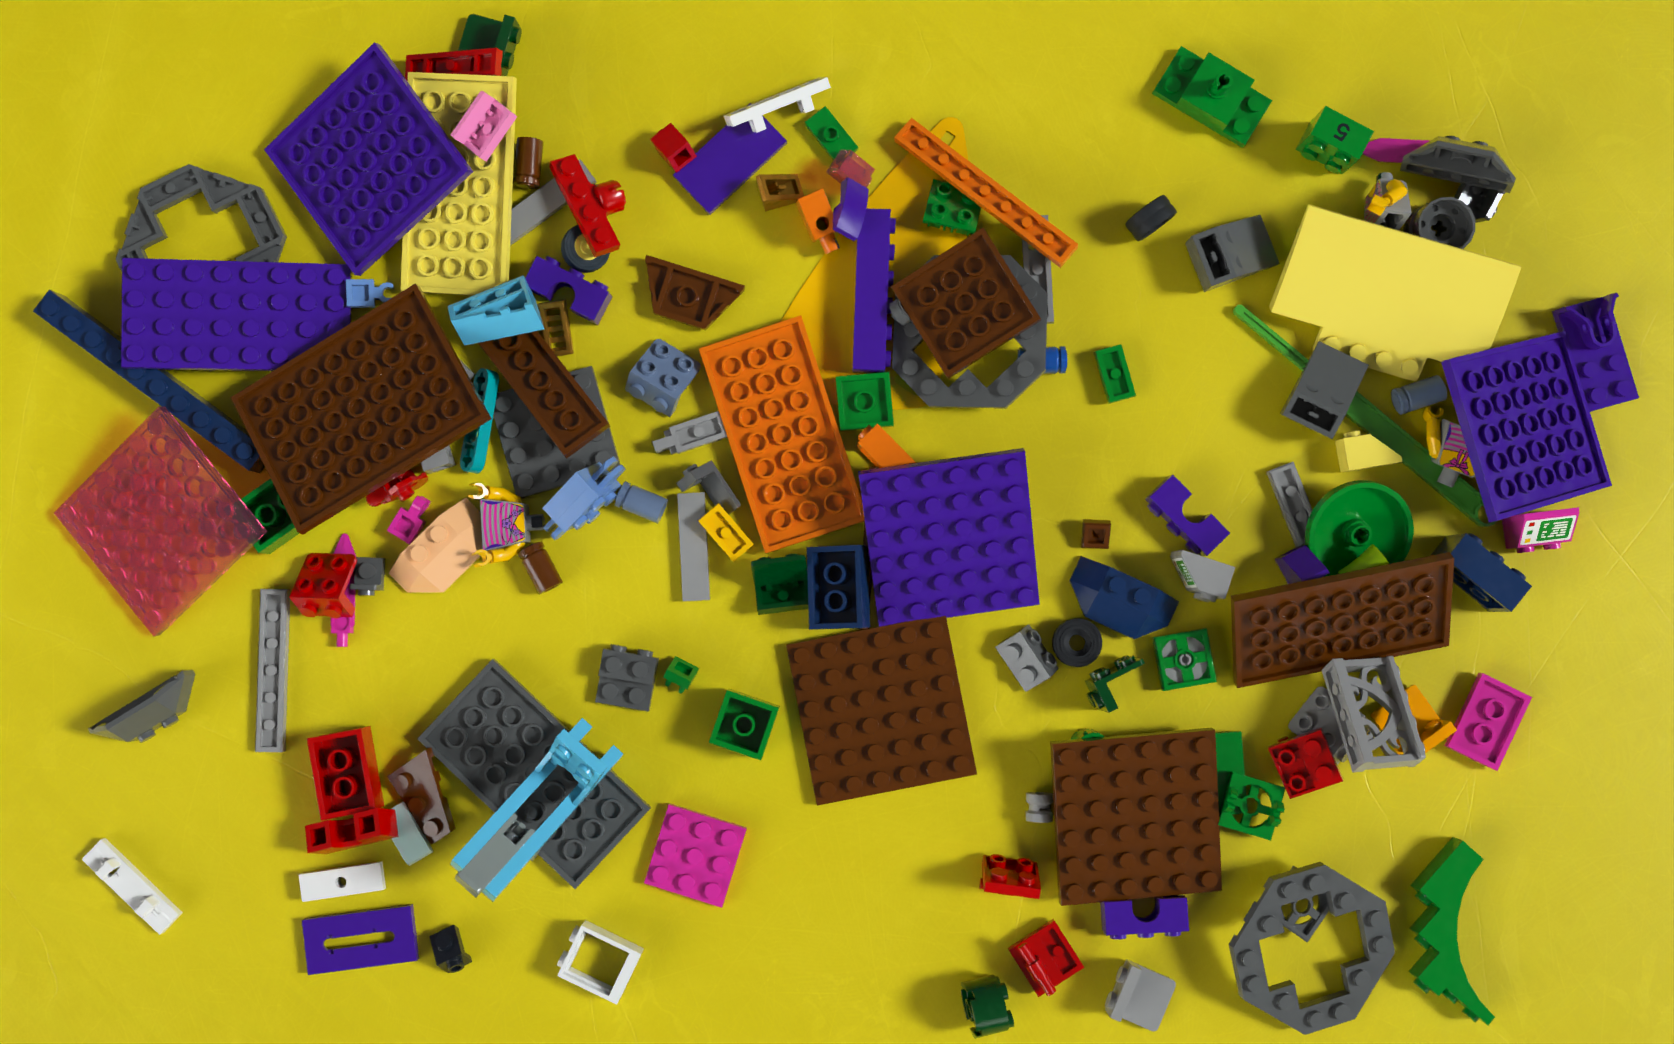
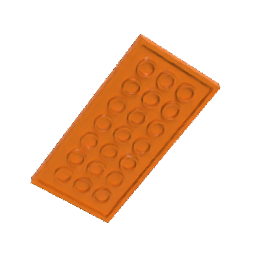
M800 315L699 348L765 554L864 522L862 499L802 316Z

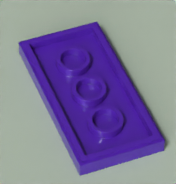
M763 115L766 126L765 130L758 133L753 132L749 121L734 127L726 125L695 153L697 155L696 158L680 171L673 174V177L709 215L787 144V140Z

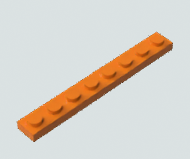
M913 118L894 137L895 142L1058 267L1061 268L1077 250L1078 243Z

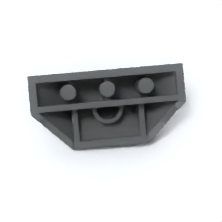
M1438 136L1404 155L1400 171L1506 193L1511 192L1516 180L1495 147L1488 146L1487 143L1481 141H1474L1472 143L1461 141L1455 136Z
M193 670L179 672L100 722L88 728L89 732L125 742L139 740L140 743L151 739L156 735L155 730L162 726L165 729L179 721L178 716L186 712L196 674Z

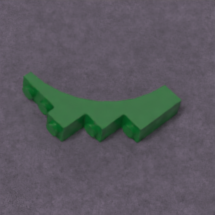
M1452 837L1410 885L1417 891L1415 897L1426 905L1427 909L1409 929L1417 935L1414 940L1427 951L1408 972L1416 978L1413 983L1426 994L1431 991L1440 996L1442 993L1452 1003L1455 1004L1458 1001L1465 1008L1462 1012L1473 1022L1476 1023L1480 1020L1489 1025L1495 1016L1479 1000L1468 982L1461 963L1457 941L1458 915L1462 897L1472 875L1484 859L1463 840Z

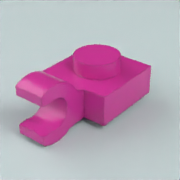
M417 495L409 510L403 507L399 509L387 531L410 545L418 537L426 524V521L420 518V516L427 510L431 501Z

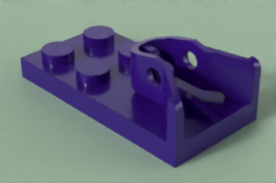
M1616 292L1552 311L1558 332H1566L1590 412L1639 398L1613 313L1616 298L1619 297Z

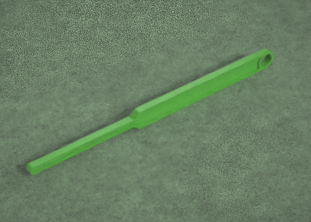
M1237 305L1233 309L1235 316L1303 371L1308 362L1306 357L1243 305ZM1356 392L1345 415L1364 432L1371 434L1402 456V463L1475 524L1487 527L1497 522L1483 523L1480 521L1478 511L1484 506L1481 494L1459 475L1453 488L1437 482L1443 466L1431 461L1428 449L1359 392Z

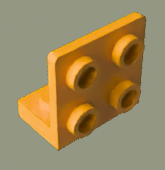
M1410 685L1405 691L1408 694V703L1412 715L1417 722L1420 740L1425 746V753H1427L1456 732L1457 729L1451 721L1440 719L1418 687ZM1381 706L1370 715L1381 731L1387 722L1389 712ZM1396 739V742L1400 746V748H1394V750L1397 752V754L1402 755L1404 753L1399 739Z

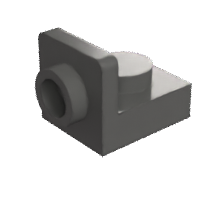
M356 557L354 584H350V589H358V595L375 596V590L384 591L386 558Z

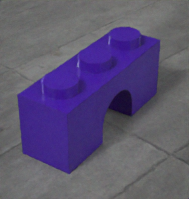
M536 256L525 277L531 291L551 301L557 290L564 287L574 289L575 299L570 309L574 314L598 325L612 299L611 294L607 291L608 287L596 280L593 283L584 280L585 275L575 269L570 268L569 271L560 268L561 263L549 256H546L545 260Z
M1174 475L1168 476L1145 498L1149 503L1147 507L1155 516L1159 517L1161 515L1168 522L1166 527L1172 534L1177 537L1180 535L1187 542L1185 546L1191 553L1208 556L1230 532L1212 514L1205 515L1197 523L1188 521L1183 515L1182 507L1192 493Z
M1183 894L1154 897V909L1146 917H1137L1133 914L1131 899L1100 902L1102 931L1106 936H1110V939L1127 938L1126 935L1137 934L1139 938L1154 937V933H1165V936L1171 937L1180 936L1181 932L1189 931L1187 897Z

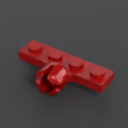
M575 154L550 161L549 168L594 258L619 250L620 243L607 216L623 211L625 208L626 197L624 191H617L616 189L621 187L620 183L615 180H609L597 185L591 184Z

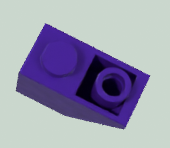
M1306 545L1295 547L1275 558L1288 584L1321 578L1329 574L1328 569Z

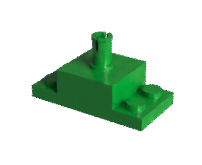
M1182 46L1152 93L1242 148L1248 142L1272 102L1271 99L1251 88L1255 81L1253 78L1209 52L1205 59H1202Z

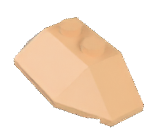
M464 498L439 515L399 555L389 574L408 593L445 592L481 557L478 554L471 556L473 552L483 549L481 512L468 498Z

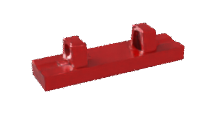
M498 48L406 55L405 79L408 80V72L501 76L503 51Z

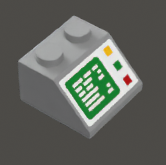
M1185 550L1171 552L1170 559L1186 590L1195 593L1193 598L1208 603L1210 601L1216 602V599L1226 598L1235 567Z

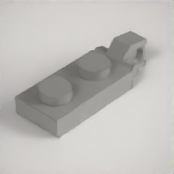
M717 411L669 427V430L663 431L664 438L652 441L656 453L670 450L671 455L728 437L720 413Z

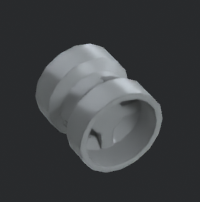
M1027 792L1026 802L1029 804V809L1026 811V821L1037 823L1053 822V813L1051 812L1053 793Z

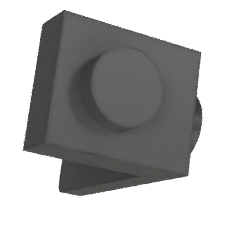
M712 460L699 467L696 464L688 467L682 472L684 477L676 483L682 492L700 483L713 504L719 503L728 515L741 506L739 500Z

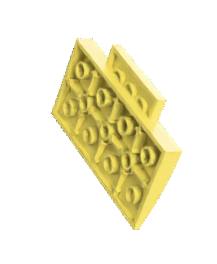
M1308 204L1269 308L1273 313L1321 326L1312 347L1313 351L1318 341L1368 364L1370 369L1417 382L1427 358L1442 362L1447 359L1491 348L1514 290L1521 266Z

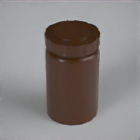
M532 137L517 138L513 185L524 189L539 188L544 144L542 140Z
M542 541L533 543L518 553L520 559H523L522 563L539 595L563 583L547 550L544 549L545 546Z

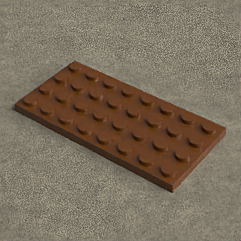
M1450 552L1231 595L1233 679L1236 687L1241 688L1322 672V669L1332 659L1354 660L1384 658L1386 656L1397 657L1449 646L1454 557Z

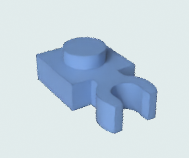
M346 279L347 307L375 308V300H380L384 303L391 299V297H384L383 293L386 289H394V284L386 282L379 287H375L374 279Z

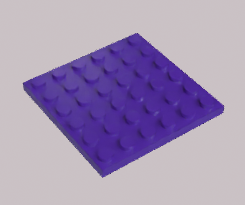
M375 42L264 149L353 274L361 276L474 172L382 46Z
M1565 331L1441 362L1489 522L1505 519L1612 486Z
M1024 448L858 471L879 627L942 616L949 618L1040 605Z

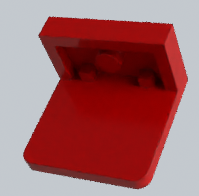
M308 554L289 596L300 613L307 617L328 616L335 619L352 617L355 607L344 593L357 563V558L353 554Z

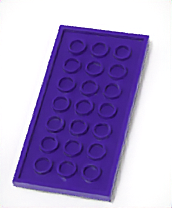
M122 258L121 367L124 369L274 371L351 323V308L347 307L346 279H351V269L347 264Z

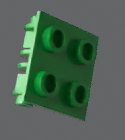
M933 179L922 223L927 224V227L932 226L940 228L942 225L943 231H945L946 227H950L951 233L956 229V233L964 234L968 237L969 234L972 235L976 232L981 207L950 183Z

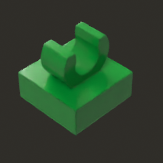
M675 656L663 678L667 679L665 685L669 687L673 682L680 686L678 692L683 693L685 689L688 690L699 668Z

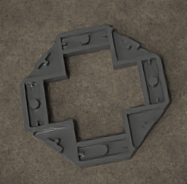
M188 164L140 188L137 197L139 202L135 213L130 216L124 233L127 236L122 249H119L116 261L122 272V258L148 259L144 249L168 238L157 214L200 192H203L214 213H218L236 203L239 204L259 247L235 258L236 261L279 262L287 235L265 191L261 187L243 183Z
M934 255V256H933L932 258H930L925 264H927V263L930 262L931 260L935 259V258L938 257L939 255ZM1011 255L1001 256L1037 311L1041 321L1014 337L1026 351L987 388L969 369L951 386L947 387L914 352L924 340L913 322L911 321L906 326H903L894 320L892 368L930 408L1006 409L1046 372L1048 293Z
M1321 862L1270 876L1263 886L1265 890L1258 902L1254 901L1243 919L1245 923L1238 935L1234 934L1229 943L1239 996L1304 1035L1354 1020L1395 954L1386 902ZM1326 892L1329 911L1333 916L1336 917L1356 911L1365 957L1340 964L1345 990L1299 1004L1295 984L1291 980L1268 986L1259 940L1284 933L1279 906Z

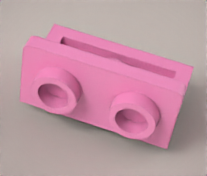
M480 91L451 133V136L464 144L479 158L487 161L518 116L484 91Z

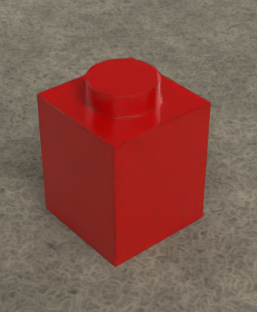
M669 123L650 139L659 155L676 173L697 157L689 142L672 123Z

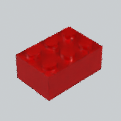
M371 726L307 738L321 820L384 807Z

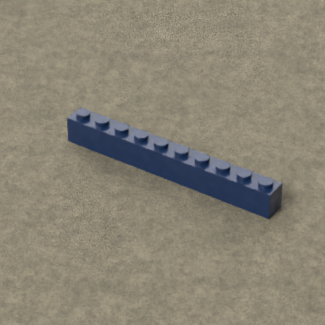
M48 290L35 307L33 312L248 471L261 473L265 468L245 428L165 369L122 368L121 337L66 296Z

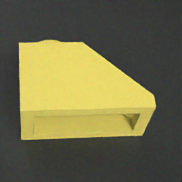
M1360 431L1344 433L1343 439L1335 441L1341 473L1403 462L1402 456L1371 434L1360 435Z

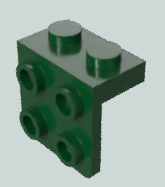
M470 14L458 51L486 48L502 50L501 76H507L514 62V51L516 45L520 42L522 29L516 18L509 15H504L501 22L480 15Z
M788 554L785 557L779 558L762 557L751 562L758 615L809 609L808 574L804 555Z
M1126 655L1115 660V666L1110 669L1101 667L1089 673L1091 678L1085 680V683L1090 691L1087 693V697L1093 708L1097 707L1099 710L1107 713L1118 709L1107 682L1145 664L1143 658Z

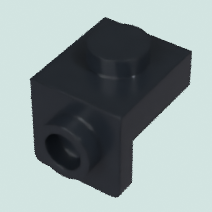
M452 925L429 936L436 965L445 972L455 973L461 971L465 965L472 962L471 956L464 950L457 926Z

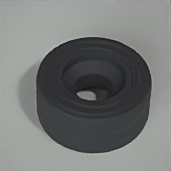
M1162 195L1135 213L1125 225L1137 241H1141L1175 216L1177 211L1170 204L1168 198Z
M1074 618L1061 623L1053 634L1052 647L1056 657L1062 663L1071 667H1084L1093 663L1098 658L1102 650V637L1100 631L1093 623L1085 619ZM1073 635H1080L1084 638L1085 645L1083 649L1075 651L1070 647L1069 640Z

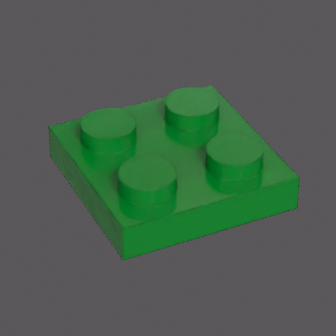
M889 372L836 377L840 431L865 429L868 425L873 428L877 423L880 427L894 426Z

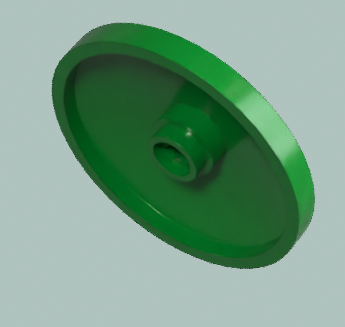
M1369 480L1347 482L1329 491L1316 504L1306 525L1305 545L1328 569L1329 574L1324 577L1338 574V571L1359 557L1371 544H1374L1389 564L1402 562L1407 557L1413 541L1414 525L1412 514L1404 499L1397 492L1381 483Z

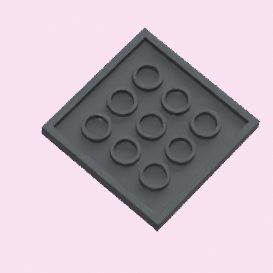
M589 366L569 372L608 421L593 367ZM513 389L497 393L494 419L515 493L521 499L560 488L577 471L598 462L603 465L613 456L618 462L609 472L621 465L610 427L566 459Z

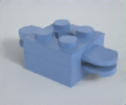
M614 456L603 465L598 462L577 471L542 508L552 518L543 529L546 532H550L557 527L551 534L554 540H557L572 528L578 530L586 522L588 524L592 523L600 515L598 510L603 505L605 507L616 499L617 495L615 492L622 486L616 479L626 468L621 464L609 472L618 462Z

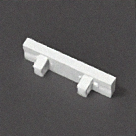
M818 77L723 116L727 126L734 127L749 121L752 131L758 133L766 129L762 115L796 101L801 113L814 110L811 95L831 87L827 77Z
M106 838L101 839L82 858L95 874L111 887L159 935L164 933L183 913ZM120 867L113 875L110 873L114 869Z

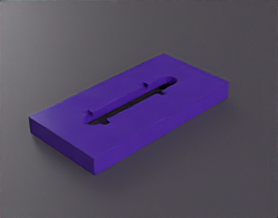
M413 904L311 917L302 920L308 975L412 962L419 959ZM386 931L394 933V940L388 942L327 949L324 946L325 940L329 938Z

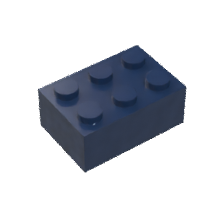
M1464 533L1446 536L1430 556L1447 552L1451 553L1454 557L1453 583L1489 612H1512L1532 587L1525 581L1526 576L1515 568L1510 569L1503 563L1505 561L1504 558L1494 551L1489 552L1482 546V540L1474 534Z
M864 545L807 547L809 630L869 628L868 547Z

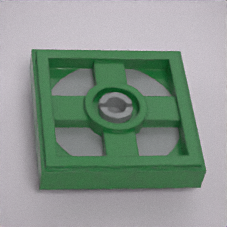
M1207 628L1152 637L1161 691L1217 682Z

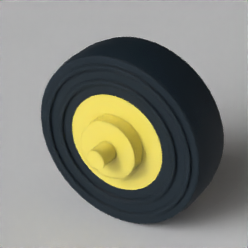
M578 225L569 229L562 239L561 252L565 262L572 269L579 272H594L600 269L609 258L610 253L594 258Z

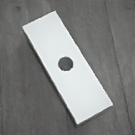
M383 861L299 874L302 902L386 889ZM341 877L346 879V885L341 883Z

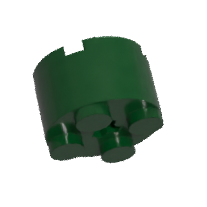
M989 975L961 982V986L964 988L961 989L962 1003L966 1019H970L974 1023L975 1027L970 1028L975 1039L1008 1031L1009 1028L1014 1027L1012 1013L1006 1009L1005 1000L1009 998L1005 983H1000L998 976Z

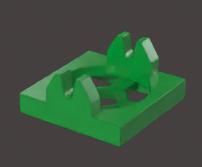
M1231 771L1219 811L1218 825L1271 841L1274 828L1278 827L1282 821L1280 814L1285 810L1284 803H1282L1285 787ZM1251 785L1249 794L1238 798V790L1241 787ZM1260 788L1268 794L1271 807L1262 805L1258 799ZM1247 798H1254L1257 802V808L1253 813H1246L1243 810V802ZM1235 806H1238L1243 814L1240 823L1232 815ZM1258 813L1269 815L1260 825L1249 826L1251 818Z

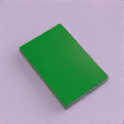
M1241 731L1215 732L1219 811L1230 772L1245 775ZM1246 786L1238 790V798L1246 795ZM1247 799L1243 802V810L1248 813ZM1235 806L1232 815L1242 814L1238 806Z

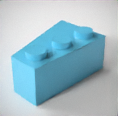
M524 275L447 306L450 320L464 346L544 330L536 299Z

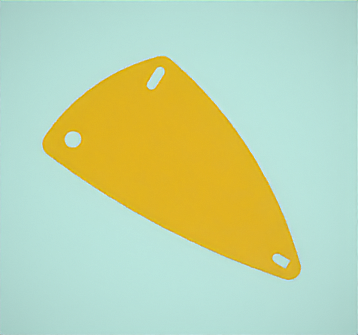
M954 117L944 118L930 132L940 140L946 131L954 135L955 138L949 146L968 160L962 123ZM910 153L889 173L869 196L867 202L868 209H891L890 218H896L895 234H890V244H895L894 261L889 260V271H894L893 285L921 268L934 255H941L967 238L964 234L956 233V229L951 233L950 227H946L945 231H943L942 225L940 228L932 226L927 227V224L922 223L933 179L947 181ZM839 234L836 238L840 248L824 254L780 321L802 316L829 402L838 405L837 376L868 374L852 373L857 239L853 241L842 234ZM888 287V297H893L894 301L895 293L891 287ZM887 314V324H892L891 340H886V351H891V366L885 367V372H889L892 409L903 410L923 407L927 404L918 395H912L895 382V377L898 374L892 368L894 319L892 314ZM923 341L914 352L940 378L943 371L925 341Z

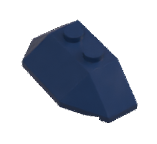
M1080 556L1069 580L1084 617L1132 639H1137L1167 627L1179 603L1178 600L1149 584L1110 566Z

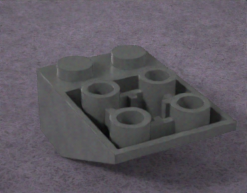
M1261 215L1211 228L1191 236L1185 243L1204 293L1280 264Z
M1318 341L1280 414L1333 439L1369 365Z

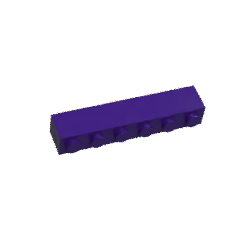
M866 208L862 228L857 238L852 373L885 372V367L891 366V351H886V340H891L892 324H887V314H891L889 304L893 302V297H888V287H891L894 281V271H889V260L894 261L895 244H890V234H895L896 218H890L891 209Z

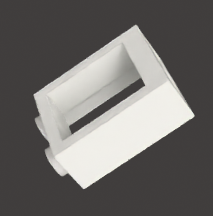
M585 920L581 927L575 926L569 938V941L573 942L569 952L563 951L557 963V966L561 967L557 976L617 1005L644 948ZM587 933L629 953L613 987L571 967Z

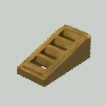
M566 299L537 304L544 325L542 334L545 342L556 356L574 354ZM560 309L561 314L547 316L548 310ZM562 320V325H548L549 321ZM564 331V336L550 337V332ZM566 342L564 347H551V343Z

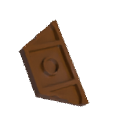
M649 255L645 257L653 313L666 319L706 331L745 290V285Z

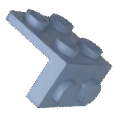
M656 339L631 369L625 390L633 397L652 406L656 411L671 417L676 410L681 394L700 371L701 364L665 341Z

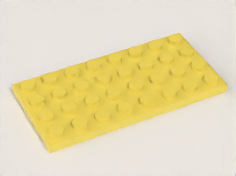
M408 72L407 82L474 172L402 237L401 291L416 283L422 292L476 295L509 281L515 121L487 161L479 158L464 144L454 139L451 133L480 91H484L498 100L515 114L517 78L513 76Z

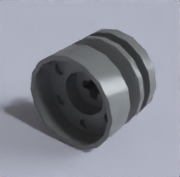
M1441 197L1415 208L1406 220L1403 232L1464 249L1471 242L1475 233V217L1471 208L1462 200L1454 197ZM1431 226H1433V229H1434V230H1437V234H1436V235H1435V231L1431 230Z

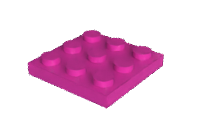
M669 803L644 883L722 908L747 827Z

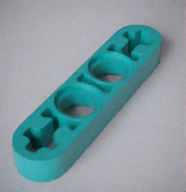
M484 368L477 371L473 385L492 419L464 436L460 457L461 469L475 474L480 473L485 465L499 385L498 373Z

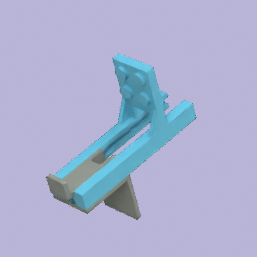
M583 718L569 733L563 729L556 736L549 752L535 770L452 859L450 865L458 871L455 880L475 898L482 892L488 899L494 902L527 863L536 858L543 845L623 756V753L613 745L599 760L584 747L580 741L591 730L592 726ZM558 765L564 767L579 783L536 832L533 829L527 830L522 822L519 823L516 820L517 815L515 812Z

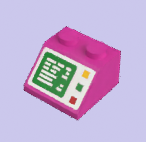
M1579 507L1520 514L1502 519L1506 549L1516 548L1517 553L1533 552L1534 546L1543 545L1544 550L1561 548L1562 542H1570L1572 540L1579 516Z

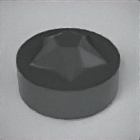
M898 298L889 304L894 320L903 326L912 321Z

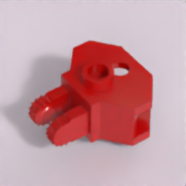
M409 469L365 497L367 504L376 507L395 500L403 502L414 495L415 490L428 482V476L424 472L416 477L414 472Z

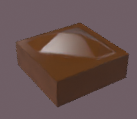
M1083 519L1081 548L1109 549L1111 521Z

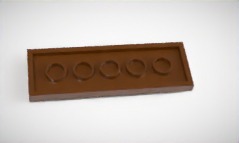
M537 331L478 343L566 459L611 427Z

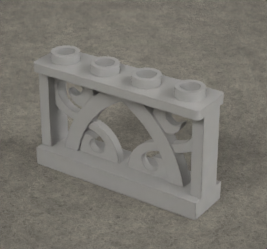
M1393 656L1354 660L1332 659L1322 669L1352 773L1363 772L1369 769L1415 767L1426 758L1425 746L1420 740L1417 722L1412 715L1408 703V694L1403 688L1400 670ZM1377 671L1381 684L1377 682V676L1370 683L1367 682L1368 672ZM1360 672V676L1356 678L1348 676V673ZM1360 692V700L1356 701L1354 694L1358 696ZM1368 696L1389 712L1387 722L1381 732L1374 723L1360 715L1359 709L1365 705ZM1364 727H1367L1370 730V732H1368V735L1366 734ZM1396 739H1399L1404 754L1399 755L1393 752L1388 747L1386 741L1393 748L1399 749L1400 746L1396 742ZM1380 747L1386 756L1373 757L1372 751Z

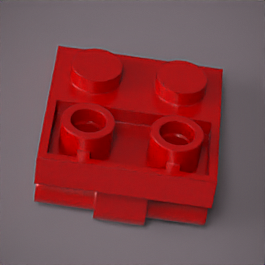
M1322 728L1290 739L1288 736L1279 738L1278 743L1268 747L1290 799L1343 782L1342 774Z
M999 854L983 855V878H980L979 889H984V892L1001 895L1040 898L1041 885L1037 862L1027 858H1005Z
M1054 919L1008 947L1009 952L1038 997L1044 993L1047 996H1051L1056 992L1055 986L1085 968Z

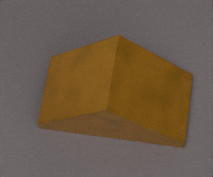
M759 174L756 176L765 212L794 204L799 198L804 197L798 174Z

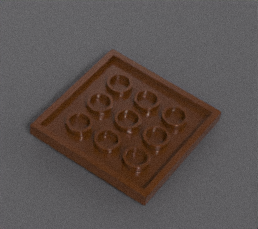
M981 228L891 286L948 379L1041 321L1037 311L984 228Z

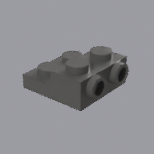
M614 644L610 645V649H603L595 702L650 711L659 657H653V651L637 649V654L626 652L627 647Z

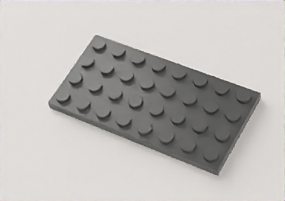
M492 659L417 739L427 749L432 747L433 754L495 813L535 770L549 752L556 736L563 729L568 733L570 730L496 659ZM580 741V743L584 747H586L592 754H594L600 760V758L591 749H589L582 741ZM558 765L515 812L517 815L516 820L519 823L522 822L527 830L533 829L536 832L579 782L574 779L567 769ZM611 769L543 845L538 855L576 889L652 807Z

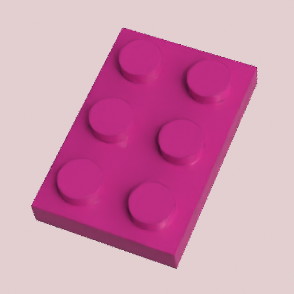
M1478 673L1454 723L1457 731L1447 738L1444 746L1492 770L1498 771L1532 697L1484 673Z

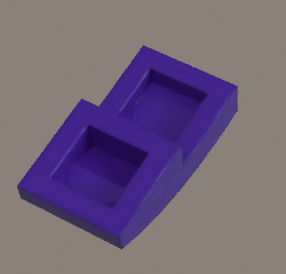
M849 177L841 182L840 204L833 209V230L855 241L859 236L864 221L869 189Z

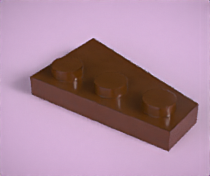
M432 747L424 750L387 776L431 845L456 829L447 797H444L441 792L439 771H435L431 757L434 756Z

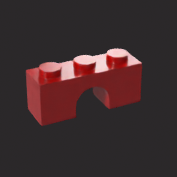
M374 808L354 813V818L326 820L306 825L307 853L330 854L398 837L395 809Z

